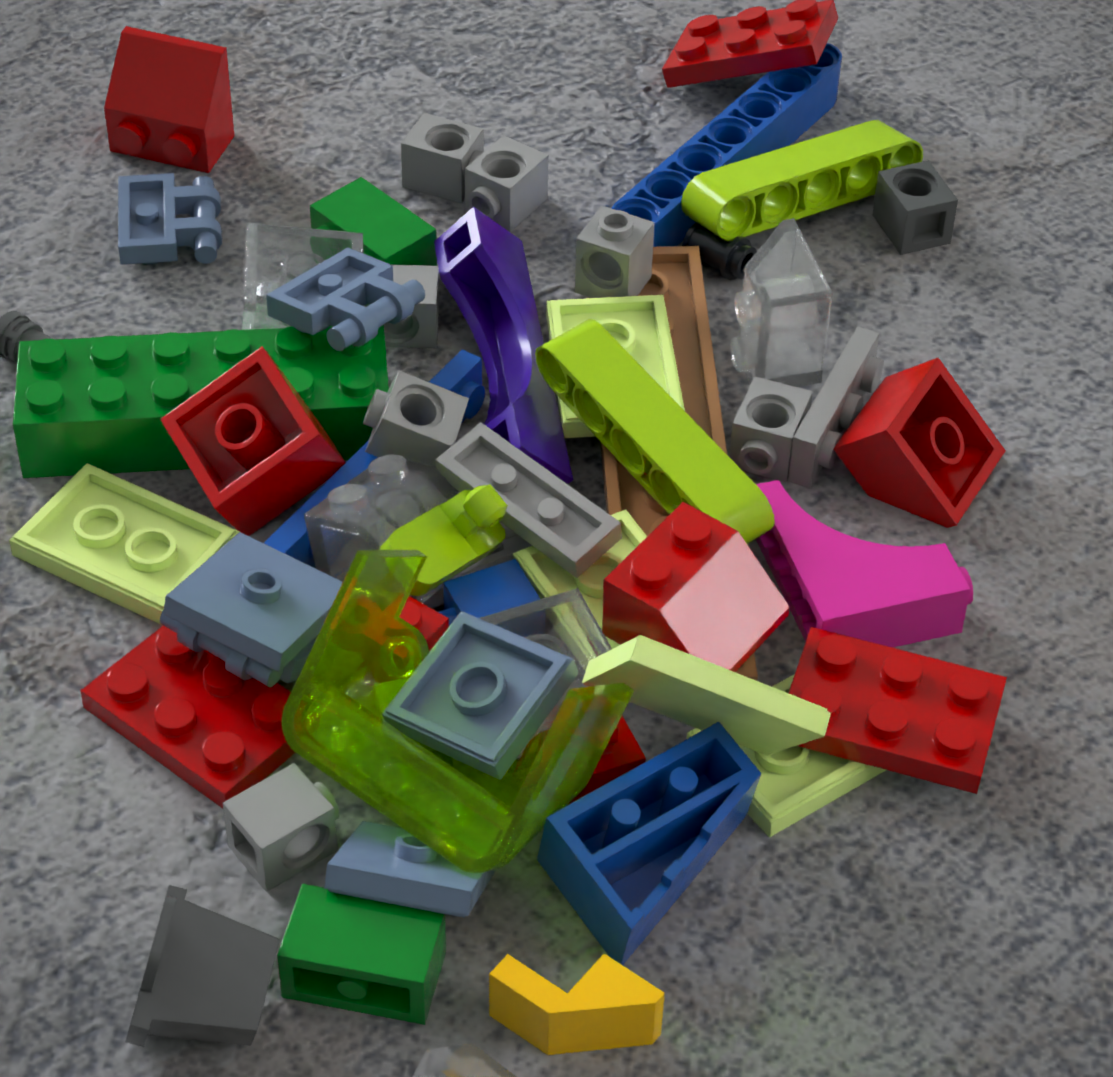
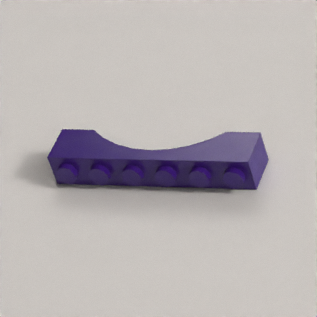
M473 207L434 241L440 279L456 301L471 328L483 358L490 395L488 415L484 425L566 484H569L573 481V475L555 392L545 382L536 362V349L543 345L544 341L522 240Z

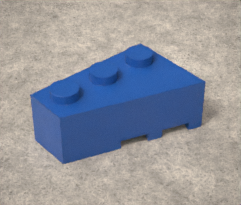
M717 722L546 817L537 861L608 956L624 965L747 816L761 777V772L722 724Z

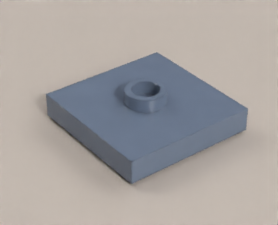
M239 532L166 595L163 614L280 672L349 605L352 586Z
M460 611L384 710L382 716L389 729L501 780L578 675V670L573 658Z
M362 821L328 862L324 889H328L329 892L465 918L469 916L496 871L499 846Z

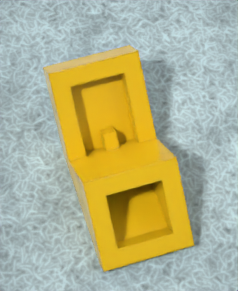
M509 954L489 973V1016L547 1055L652 1045L661 1035L665 993L606 954H603L568 993Z

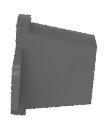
M169 885L125 1042L144 1047L147 1036L251 1046L258 1030L280 939L186 901L187 889Z

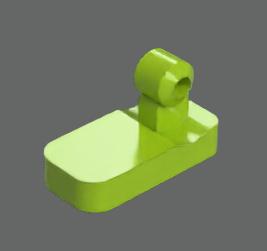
M480 485L473 490H463L448 501L435 506L396 529L381 545L379 549L380 561L404 592L412 596L425 595L443 582L490 555L505 539L506 533L499 521L504 518L508 505L492 485Z

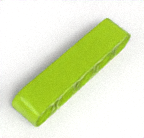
M871 120L702 172L695 176L686 186L681 200L682 210L686 216L726 241H732L739 236L746 237L874 195L878 171L922 162L923 148L917 141L879 120Z
M588 319L536 349L535 356L539 371L549 387L669 515L682 502H685L737 530L747 544L773 528L775 524L774 513L768 499L760 488L596 320Z

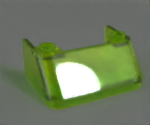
M357 550L284 707L282 714L284 737L294 752L461 870L469 873H482L499 869L508 864L544 829L546 817L566 807L583 791L634 689L625 683L570 688L550 729L536 734L529 741L520 760L516 759L501 780L409 738L384 721L382 713L429 653L428 644L422 633L399 617L428 556L418 550Z

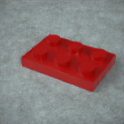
M796 0L785 8L766 10L765 7L756 6L745 9L737 14V16L718 19L716 15H704L695 18L687 24L662 68L667 88L817 64L838 20L834 0L816 2V0Z
M165 626L160 627L80 690L83 708L222 809L223 802L267 778L322 731L321 712L278 683L268 687L254 678L242 680L225 669V661L206 650L195 652L177 641V633Z
M810 627L789 694L827 708L831 715L824 737L797 746L977 794L1007 677Z

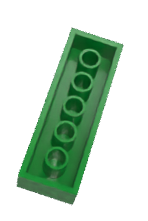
M330 325L327 329L314 335L298 331L295 327L290 326L270 329H230L211 332H170L152 335L19 341L13 430L22 477L74 476L87 463L110 474L190 469L160 419L262 346L320 422L344 461H348L370 439L373 428L364 425L363 421L376 389L384 392L389 390L384 325L378 328L376 337L359 347L350 345L342 351L333 349L327 340V331L333 327Z

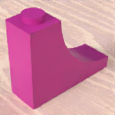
M779 480L756 484L768 499L774 513L775 522L773 528L756 538V541L785 601L789 605V609L805 642L810 627L892 648L962 633L967 605L973 601V585L968 571L963 566L958 567L945 543L929 546H893L861 540L834 530L805 512L789 496Z

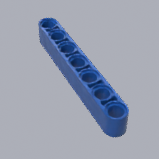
M827 43L817 64L771 71L765 74L612 206V209L621 210L630 215L655 222L653 247L678 246L683 241L688 229L697 223L686 216L682 210V195L688 183L702 172L790 146L837 102L842 62L840 50L834 45Z

